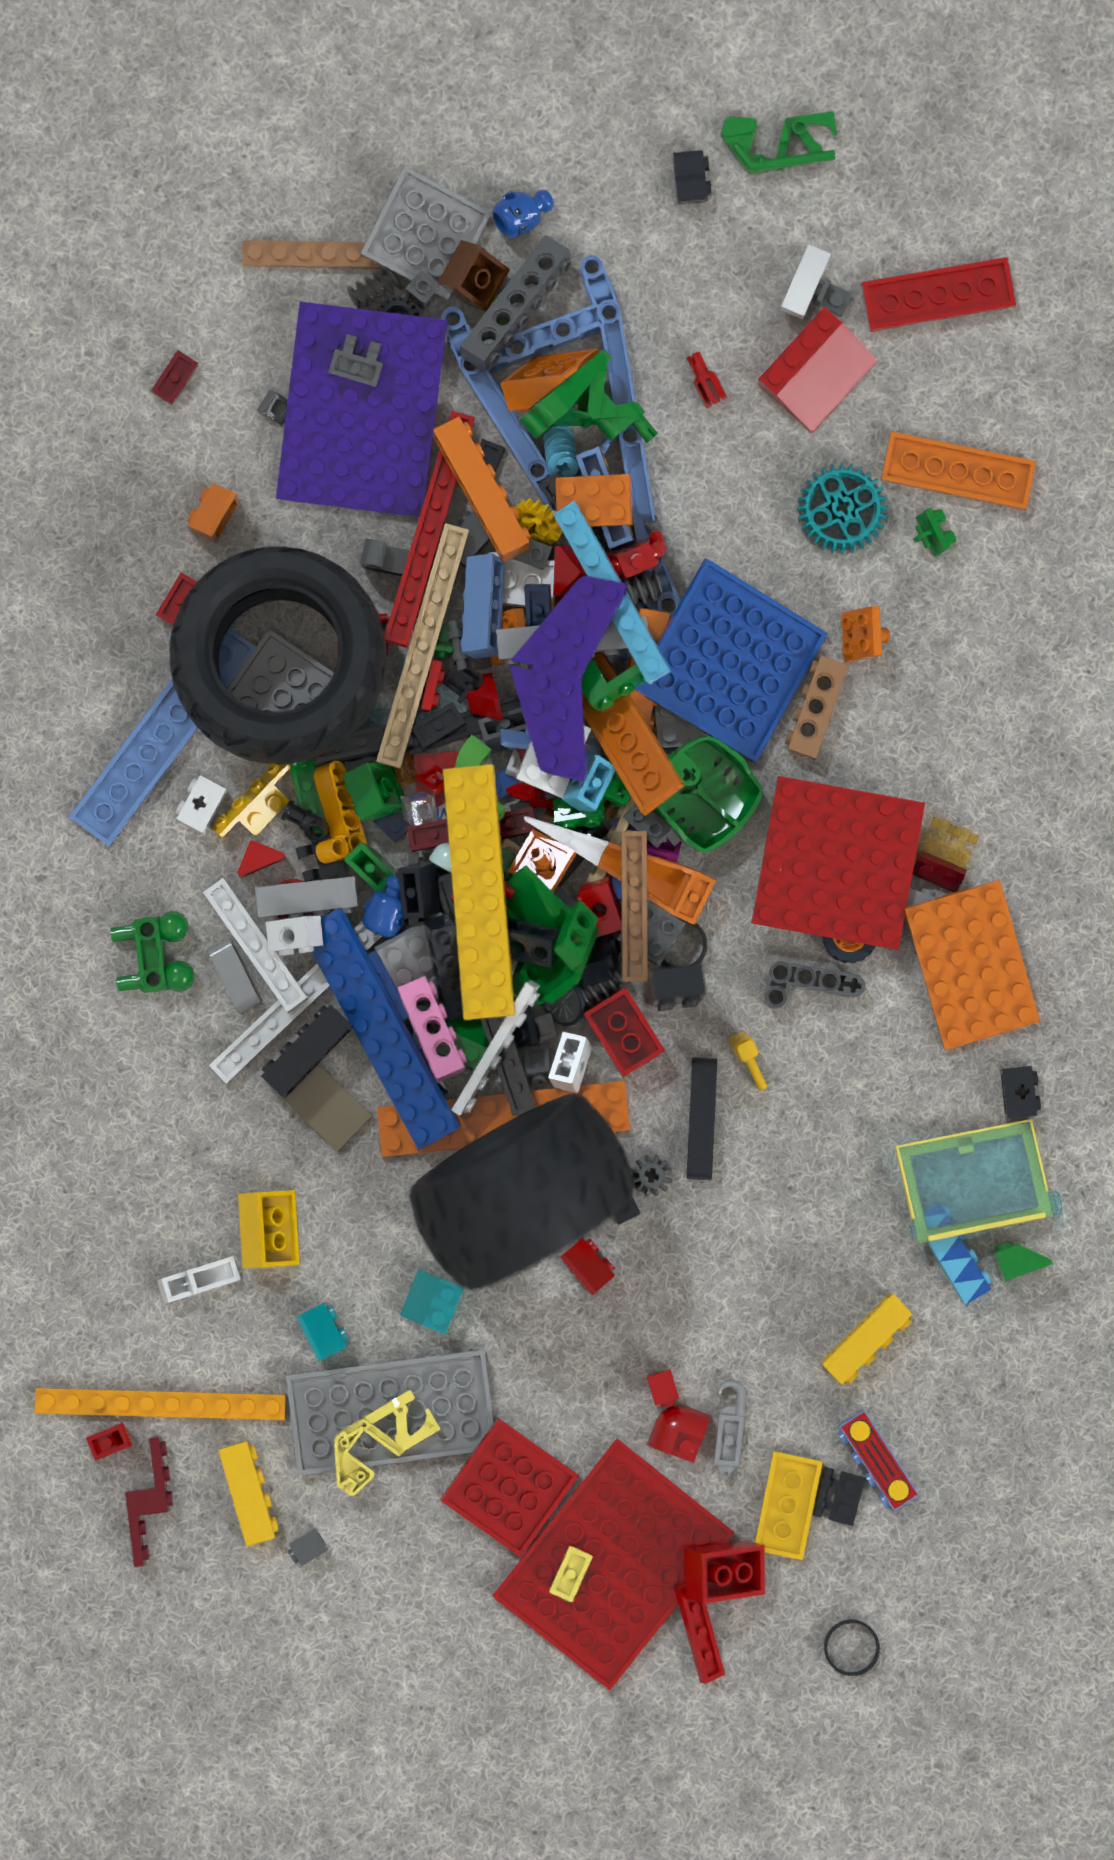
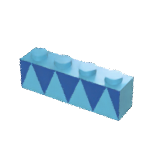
M937 1203L923 1212L926 1229L952 1224L950 1220L953 1216L946 1205L942 1207L940 1203ZM964 1235L927 1242L964 1305L991 1290L989 1284L992 1281L985 1270H979L976 1265L979 1259L972 1248L969 1250L963 1243L966 1240Z

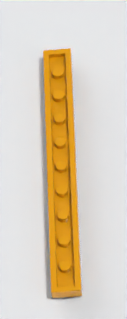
M35 1388V1413L285 1420L286 1395Z

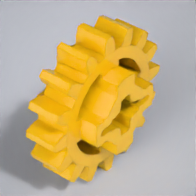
M531 498L527 502L521 500L516 505L515 509L519 515L517 521L521 528L525 527L532 540L545 545L549 543L551 546L555 541H558L563 532L561 528H557V520L553 515L556 513L555 510L550 511L551 509L548 504L541 505L540 500L534 503Z

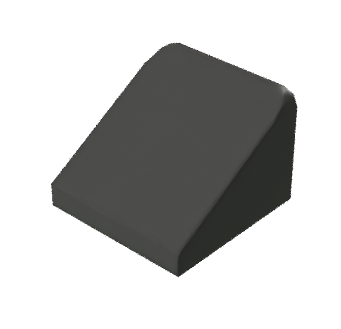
M269 390L257 411L282 426L286 418L288 400L276 391Z

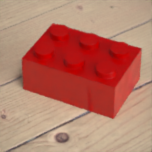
M626 987L583 1013L622 1078L665 1052L664 1047Z
M743 1540L685 1549L686 1599L707 1604L765 1595L764 1544Z

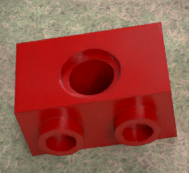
M610 876L581 885L580 894H577V898L598 918L596 927L599 928L597 937L621 930V906ZM598 903L603 904L607 910L599 912L595 909L594 905Z

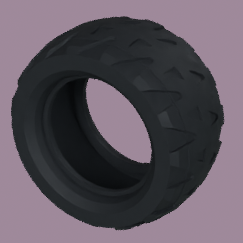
M269 546L243 551L225 559L205 573L192 587L181 604L172 627L169 645V663L173 685L182 706L196 727L209 740L225 751H229L240 758L263 764H293L308 761L322 756L346 742L363 725L374 709L383 687L387 666L386 641L381 621L371 598L361 587L360 583L343 567L322 555L300 548ZM278 600L298 602L319 612L331 624L337 634L339 646L338 660L331 680L313 700L292 710L280 712L263 711L240 702L224 687L219 671L220 648L228 629L239 616L259 604Z
M573 1093L537 1106L460 1149L417 1180L410 1189L409 1199L419 1234L435 1261L460 1287L468 1290H478L506 1280L542 1262L596 1229L631 1200L635 1183L624 1148L608 1121L585 1097Z

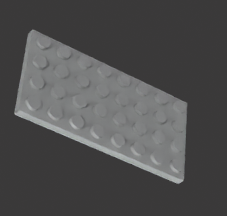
M484 1349L286 1375L298 1476L336 1471L335 1435L409 1389L415 1396L414 1400L406 1404L408 1408L407 1432L409 1436L418 1431L424 1424L426 1419L425 1409L429 1408L440 1430L405 1450L400 1456L394 1454L363 1431L348 1452L365 1465L375 1466L473 1453L494 1424ZM392 1412L373 1423V1425L395 1441L394 1436L397 1432L396 1416Z

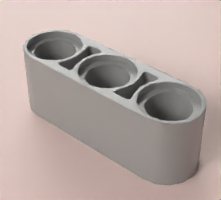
M227 939L208 948L207 951L238 1014L261 1003L231 940Z

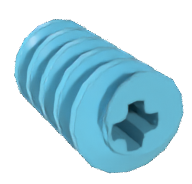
M553 426L543 436L548 472L553 476L556 472L561 471L564 477H573L579 469L573 432L567 426Z

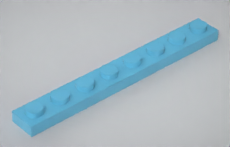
M573 501L554 513V517L587 576L621 582L577 502ZM626 591L625 598L621 606L617 608L612 620L647 683L651 684L671 670Z

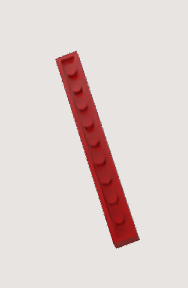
M451 411L448 422L460 417L463 423L467 422L471 430L473 429L474 416ZM440 450L385 632L386 643L408 648L457 483Z

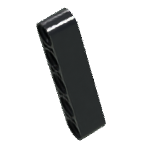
M692 1057L687 1179L712 1181L717 1058Z

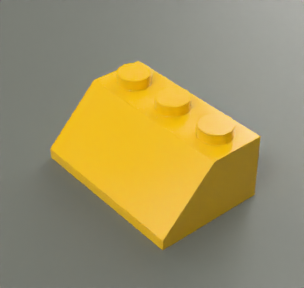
M295 1190L238 1194L243 1269L300 1265Z

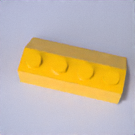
M889 1293L820 1364L841 1385L845 1382L849 1385L859 1375L856 1371L862 1365L867 1367L877 1357L874 1353L880 1347L885 1349L894 1340L892 1335L898 1329L902 1332L912 1322L909 1318L913 1314L894 1293Z

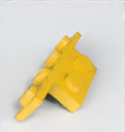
M270 764L266 772L251 783L249 790L243 796L235 799L232 807L216 819L215 825L211 829L222 838L240 821L256 836L289 802L274 784L290 769V766L288 764Z

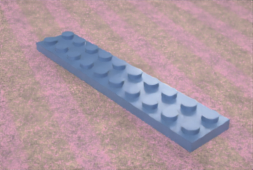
M231 628L228 629L223 639L219 653L220 677L226 689L257 648ZM172 679L69 816V818L109 847L198 729L182 706Z

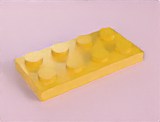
M773 1451L755 1542L764 1544L765 1553L803 1560L823 1461Z

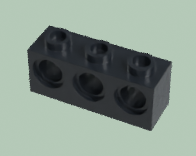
M507 917L510 958L519 962L525 961L538 964L541 967H552L560 957L555 952V946L561 930Z

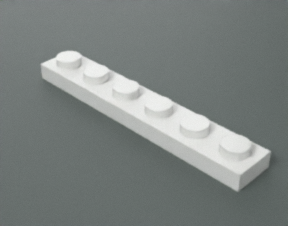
M222 878L203 892L287 1013H290L307 1001L308 997L275 951L269 952L268 940L225 879Z
M532 980L525 984L514 1003L515 1015L506 1016L452 1108V1111L456 1114L462 1115L466 1111L470 1112L477 1102V1099L474 1097L478 1090H484L489 1082L488 1073L491 1069L495 1070L502 1059L499 1056L502 1049H507L514 1039V1036L511 1035L516 1026L519 1028L526 1019L527 1015L524 1012L528 1005L532 1007L539 996L537 990L540 985Z

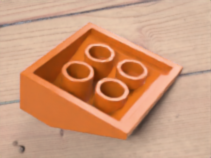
M598 348L540 355L532 358L500 383L508 410H519L521 413L530 411L534 404L599 353Z

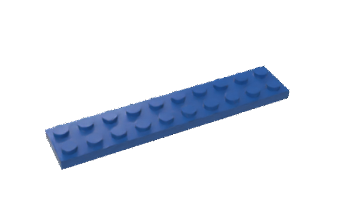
M341 907L320 919L323 946L313 947L314 952L312 954L348 1021L353 1025L352 1028L419 1151L461 1127Z

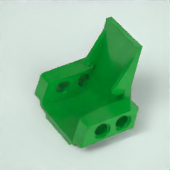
M525 865L505 881L509 887L516 890L512 899L505 896L507 917L560 929L561 931L555 946V952L560 957L552 967H541L538 964L518 961L512 975L513 993L518 997L525 984L532 980L540 985L537 990L539 996L535 1004L541 1005L545 1001L552 1004L579 983L599 932V928L596 927L598 918L581 900L571 908L566 906Z

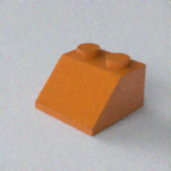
M212 483L210 488L206 487L199 498L202 502L197 510H192L187 522L190 523L188 527L191 531L216 544L240 500L237 493Z

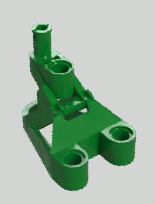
M605 349L565 380L519 420L534 439L553 426H581L582 428L597 425L609 441L613 440L630 424L646 443L653 439L658 432L643 416L645 411L637 402L615 405L604 392L606 364L612 359ZM578 400V410L571 409Z

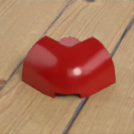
M676 1405L668 1407L657 1417L647 1445L694 1463L711 1415L688 1406Z

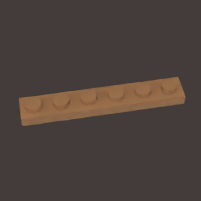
M242 240V266L386 269L359 255L365 242Z
M621 831L622 982H648L647 831Z

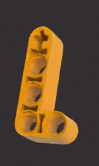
M332 761L316 768L314 771V781L326 823L328 822V826H330L329 833L331 839L320 842L316 846V855L322 863L344 860L343 858L361 841L367 844L361 821L354 811V803L345 788L346 782L343 774L347 773L340 761Z

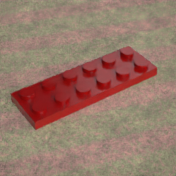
M1008 257L861 283L870 332L1016 306Z

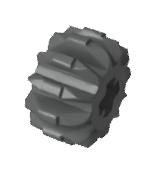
M645 1155L646 1165L637 1160L636 1164L641 1167V1170L631 1169L632 1173L639 1174V1177L633 1178L634 1183L637 1181L641 1182L636 1187V1191H640L645 1186V1196L649 1195L650 1188H653L655 1196H659L657 1187L659 1186L666 1192L668 1189L662 1182L672 1183L671 1178L664 1177V1174L672 1173V1169L669 1168L663 1171L662 1167L668 1161L664 1160L658 1165L659 1155L654 1156L653 1163H650L649 1155ZM650 1168L655 1169V1174L659 1175L657 1181L653 1180L654 1183H649L648 1177L644 1176L646 1170L650 1172Z

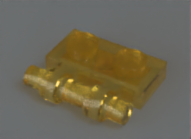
M933 817L929 826L938 829L936 836L926 832L916 856H919L921 850L965 869L972 851L963 847L966 841L975 845L979 836L971 833V830L966 827L962 829L950 824V821L943 818V820ZM945 833L958 837L957 843L953 844L944 840Z

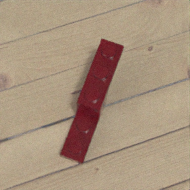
M534 807L505 812L504 817L499 822L500 840L530 834L532 829L538 831V828L524 819V816L536 819ZM447 818L407 826L412 852L436 848L440 844L449 843Z
M161 1436L149 1438L155 1487L125 1492L134 1567L145 1566L146 1560H150L149 1547L143 1543V1535H147L146 1522L141 1520L140 1516L166 1513L170 1511L169 1506L174 1505L172 1491H167L166 1481L171 1480L169 1466H164L163 1456L168 1455L166 1441H161Z

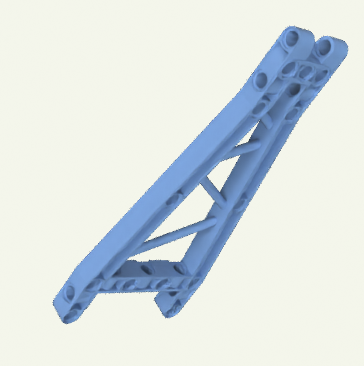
M594 255L586 256L582 260L580 270L591 306L514 334L515 337L511 345L503 348L497 363L494 366L490 365L486 372L478 367L471 372L464 368L467 360L461 357L460 345L469 335L471 329L462 311L456 307H450L442 315L443 320H447L451 315H456L460 318V322L457 325L452 326L447 323L446 329L447 341L459 370L544 505H549L550 511H556V509L539 487L552 476L548 472L547 463L514 411L508 410L505 397L502 394L501 384L495 382L490 374L601 333L603 349L612 357L606 365L613 403L619 405L636 402L620 308L600 258ZM595 264L598 267V271L590 274L585 270L586 265ZM606 309H612L615 311L616 316L613 319H606L602 313ZM561 326H565L570 330V333L565 337H561L556 333V330ZM518 343L523 346L524 350L520 354H514L510 351V347ZM630 424L613 440L609 441L605 437L598 447L605 454L617 438L619 440L624 474L631 475L632 523L637 542L650 536L644 525V519L648 523H652L655 520V513L642 437ZM626 432H633L636 434L637 439L632 443H628L623 439V435ZM535 466H540L544 469V474L541 477H534L530 473L531 469ZM579 469L573 477L583 476L581 470ZM661 557L656 567L641 573L645 572L650 579L651 571L655 570L657 572L664 599L658 594L657 602L650 598L646 605L640 602L638 607L664 611L661 604L669 600L675 604L674 611L669 612V618H671L680 603V599L671 575ZM629 650L620 651L622 661L628 660Z

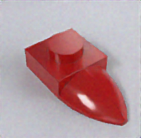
M525 782L514 784L506 789L509 795L529 802L530 807L554 808L553 799L540 800L538 788Z

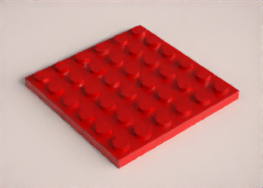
M777 776L751 924L899 950L905 918L904 908L907 907L925 802Z

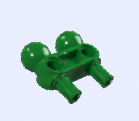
M169 911L161 917H144L135 919L132 925L110 928L112 942L134 940L136 942L139 972L135 975L117 977L118 991L140 989L143 993L171 989L176 992H182L192 986L195 973L189 963L176 960L167 965L164 940L178 942L188 932L189 924L187 918L182 913ZM151 923L154 926V932L151 936L146 937L143 933V928L146 924ZM157 972L160 975V982L158 985L152 986L149 978L151 974Z

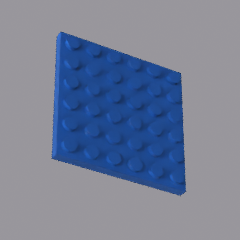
M704 558L656 644L671 671L651 684L642 682L635 687V691L707 735L720 740L750 761L757 763L828 633L714 562Z

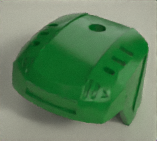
M700 737L684 743L668 756L685 786L653 811L676 832L682 842L696 851L706 853L726 843L746 824L761 800L763 788L745 759L735 750L714 737ZM721 757L722 760L719 762L717 767H714L713 764L715 763L717 758ZM728 766H731L732 769L730 770L728 775L724 776L723 773L726 771ZM683 770L688 771L690 775L689 780L685 781L683 779L685 776ZM737 777H739V782L737 783V785H734L733 782ZM671 808H674L675 811L672 814L668 815L666 813ZM684 818V821L681 824L677 825L675 823L679 819ZM690 827H694V830L688 834L687 830Z

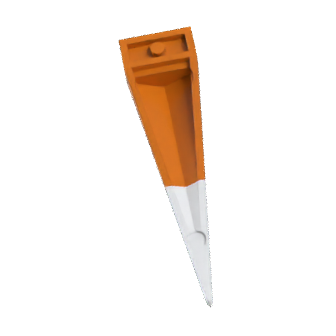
M524 816L526 822L563 845L575 850L577 854L621 881V845ZM647 854V899L673 916L695 925L716 879L692 867Z

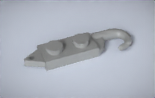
M727 1380L721 1383L716 1393L717 1396H721L722 1391L727 1387L734 1388L736 1391L735 1406L724 1407L719 1413L714 1464H717L724 1481L729 1478L736 1467H739L744 1425L746 1391L742 1384L734 1380ZM728 1472V1475L724 1476L723 1473Z

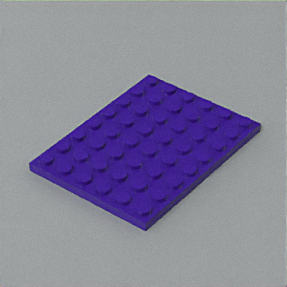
M300 301L276 499L420 517L427 490L447 320ZM347 334L358 337L353 354L367 357L371 341L382 344L377 361L382 362L383 367L377 387L328 373L335 349L343 350Z

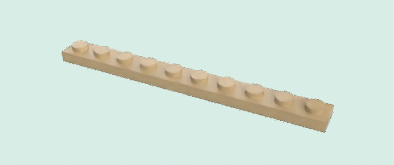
M447 523L444 525L376 760L377 763L401 769L469 534L468 529Z

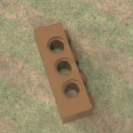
M820 656L819 661L813 660L809 674L813 675L810 684L805 683L801 694L805 701L802 708L797 706L793 721L797 722L794 731H788L784 743L789 745L788 752L814 761L816 760L849 665L824 656ZM820 678L828 679L830 688L828 690L819 689L817 680ZM812 701L819 702L822 705V711L818 714L812 713L809 710V703ZM805 724L811 725L814 729V734L811 737L803 736L800 731L801 726Z

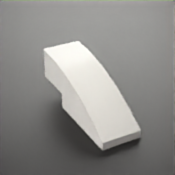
M808 244L783 301L781 311L802 320L804 319L831 253Z
M232 1256L159 1279L157 1283L163 1302L166 1304L241 1279Z

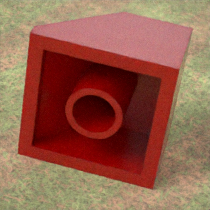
M582 1237L562 1254L560 1258L587 1290L594 1295L615 1276L612 1272L615 1267L606 1257L602 1260L596 1254L599 1248L590 1238L585 1241Z

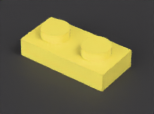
M569 1546L549 1592L573 1602L593 1556L573 1546Z

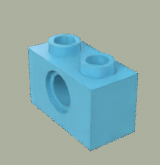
M599 755L587 756L588 772L586 781L571 779L562 798L563 801L580 812L597 810L615 772L614 766Z

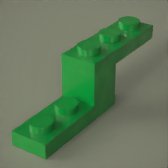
M591 660L583 674L582 691L590 705L599 712L610 708L615 700L621 696L631 694L636 686L647 681L637 663L609 681L601 666L594 660Z

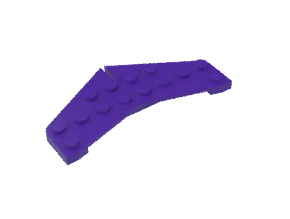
M591 576L581 577L511 659L514 662L533 665L532 670L510 666V670L540 770L544 773L586 781L588 761L585 750L582 678L617 608L621 606L625 598L628 586L626 583Z

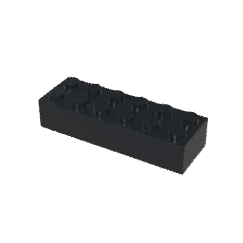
M703 964L651 970L648 977L652 1008L657 1007L658 1011L673 1010V1007L677 1004H682V1008L697 1007L706 995Z

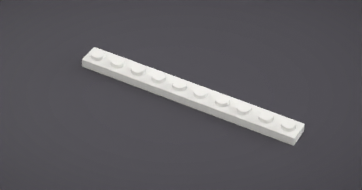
M363 920L354 928L366 952L383 937L366 929L363 925ZM318 963L297 982L308 997L307 1001L290 1013H287L278 1000L209 1065L226 1084L330 987Z

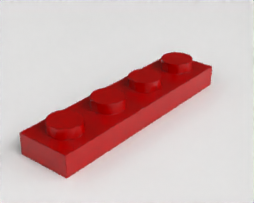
M685 1583L674 1589L700 1683L707 1684L724 1676L725 1672L707 1605L687 1600Z

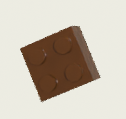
M461 240L437 283L469 307L486 312L510 269L480 245Z

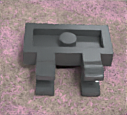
M347 334L343 350L335 349L328 373L377 387L383 363L377 361L382 344L371 341L367 357L365 358L353 354L358 337Z

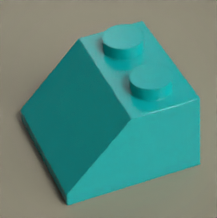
M418 1269L400 1316L446 1335L464 1288Z
M322 1303L296 1316L318 1362L347 1348L345 1342L349 1341V1338L343 1327L338 1329L334 1321L338 1316L332 1305L327 1307L326 1303Z

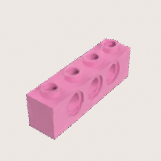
M424 976L398 987V994L436 1082L438 1083L464 1072L465 1067L463 1064L467 1063L462 1049H456L454 1041L457 1040L452 1026L447 1028L444 1018H447V1014L442 1003L437 1005L434 996L438 994L433 982H427ZM421 1000H426L431 1006L427 1011H420L416 1007L417 1003ZM430 1023H436L441 1029L436 1034H430L427 1032L426 1027ZM439 1046H447L450 1049V1053L446 1057H440L437 1055L436 1049Z

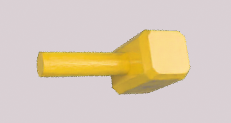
M740 1031L730 1036L727 1042L734 1056L740 1062L746 1063L758 1090L761 1091L767 1088L764 1077L754 1059L758 1056L759 1050L753 1038L745 1031Z

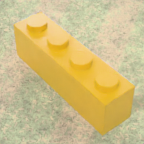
M249 1440L220 1448L218 1450L246 1547L276 1538V1532L280 1530L276 1517L271 1518L269 1512L272 1502L269 1493H264L262 1488L265 1478L262 1469H257L255 1459H258L255 1445H250Z

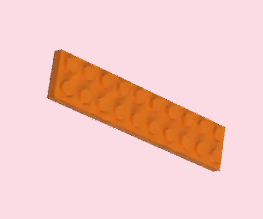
M625 1081L580 1085L578 1093L558 1088L533 1091L537 1106L574 1093L583 1096L608 1121L614 1132L630 1131ZM506 1094L474 1097L477 1099V1102L470 1112L466 1111L462 1115L453 1112L461 1128L418 1151L395 1106L377 1107L382 1157L462 1149L521 1114L512 1115ZM458 1099L446 1100L451 1110Z

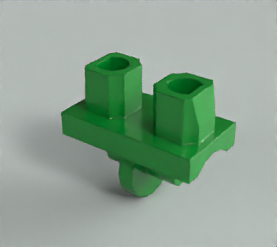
M929 508L915 517L919 525L915 526L918 535L913 538L914 543L922 541L925 549L930 547L934 557L948 550L949 546L957 541L953 531L949 530L943 533L939 526L946 521V516L942 509L932 511Z

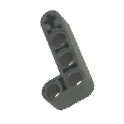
M365 539L360 565L367 570L402 577L410 550L387 546V543L379 540ZM457 572L456 579H455V582H454V586H453V587L456 586V581H457L458 572Z
M778 961L769 968L764 1001L769 1008H781L787 1001L789 987L855 998L864 992L865 981L856 974ZM781 966L786 969L787 975L785 979L778 980L774 977L773 970L775 967ZM800 971H808L810 973L811 981L808 984L799 982L798 973ZM825 975H831L835 978L836 984L833 988L828 989L823 986L822 979ZM840 976L844 977V983H851L853 979L856 980V984L860 985V989H856L852 993L850 987L843 986L842 991H838L841 984ZM779 991L782 994V1002L779 1004L771 1003L769 1000L770 992Z

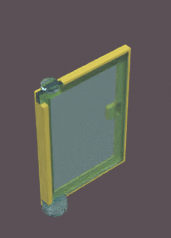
M1032 1119L895 1146L912 1225H908V1233L911 1240L916 1239L917 1244L1062 1214V1202L1059 1193L1056 1190L1050 1192L1048 1190Z

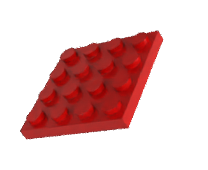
M497 1418L439 1500L516 1555L522 1557L579 1475L500 1418Z

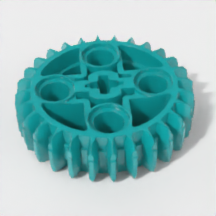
M842 462L837 470L834 464H830L829 472L822 467L821 476L816 472L812 474L814 482L809 479L806 480L805 483L809 489L802 487L800 490L801 493L806 495L797 499L798 502L803 503V506L796 508L797 512H803V515L798 517V521L806 522L802 525L801 530H810L806 537L808 539L815 536L814 545H817L820 541L823 542L822 550H825L828 545L831 546V553L833 554L837 547L840 548L841 554H844L846 547H849L850 552L854 553L855 545L860 550H863V541L870 545L872 544L870 535L876 538L879 536L875 528H884V525L879 520L887 519V515L881 513V511L888 509V505H881V502L885 501L887 496H879V493L884 488L882 486L875 488L878 479L870 481V471L862 475V466L858 468L857 472L853 471L852 463L848 469H844ZM841 478L855 480L861 486L848 492ZM827 481H833L837 484L838 489L835 492H829L825 489L824 484ZM819 488L825 503L811 511L812 498ZM860 492H867L871 497V501L868 503L860 502L858 494ZM831 500H832L833 503H832V505H831V510L829 511L827 508L830 507ZM839 503L842 506H848L846 514L842 511H837ZM873 506L871 522L865 528L859 514ZM816 514H823L827 522L824 525H818L814 522L813 517ZM837 525L844 539L832 538L822 531ZM849 525L858 526L860 534L857 536L849 535L847 527Z

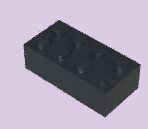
M331 1004L328 1007L323 1005L314 1014L317 1019L311 1025L304 1024L296 1033L299 1037L293 1043L288 1041L279 1050L282 1055L276 1061L269 1060L261 1069L264 1072L261 1077L281 1097L286 1098L353 1029V1025Z

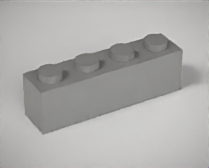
M355 876L255 887L258 918H264V922L279 920V916L289 915V919L304 917L303 913L312 912L314 916H326L329 914L328 911L341 907L345 914L353 913V908H358Z

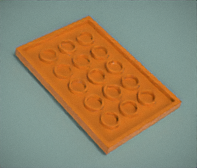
M999 879L904 908L944 1050L1040 1022L1002 884Z

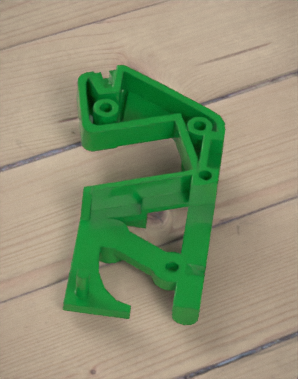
M834 111L785 118L776 158L773 159L763 157V154H750L757 125L756 119L729 116L724 120L721 138L743 169L749 174H760L761 172L772 170L781 171L786 167L835 160V151H822V146L814 140L807 130V125H821L830 129L833 135L837 136ZM791 129L808 149L807 154L785 157Z

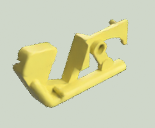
M410 1389L335 1435L334 1453L337 1486L351 1496L356 1495L374 1477V1471L348 1452L363 1431L394 1454L400 1456L405 1450L440 1430L429 1408L425 1409L426 1419L424 1424L418 1431L409 1436L407 1432L408 1408L406 1404L415 1399ZM392 1412L396 1416L397 1432L394 1436L395 1441L373 1425V1423Z

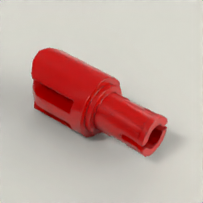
M701 352L693 353L692 357L688 356L686 360L696 376L693 383L705 408L711 407L712 403L717 404L720 402V398L726 399L727 395L715 371L708 369Z

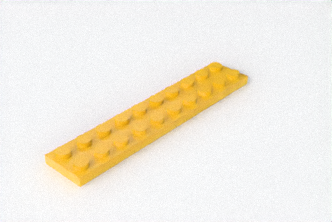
M494 765L443 769L464 1020L514 1016L515 1007Z

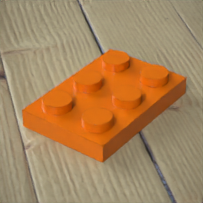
M630 474L556 478L557 511L575 501L590 527L633 525Z

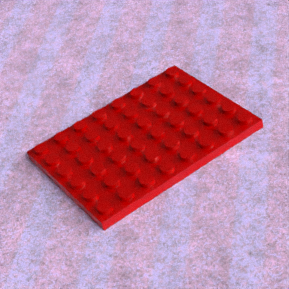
M616 1438L492 1597L610 1691L677 1607L678 1600L674 1588L686 1583L685 1549L727 1543L735 1532ZM569 1546H573L593 1556L573 1602L549 1592Z

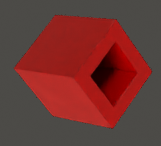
M671 1369L647 1375L654 1405L660 1404L661 1409L675 1405L674 1400L679 1399Z

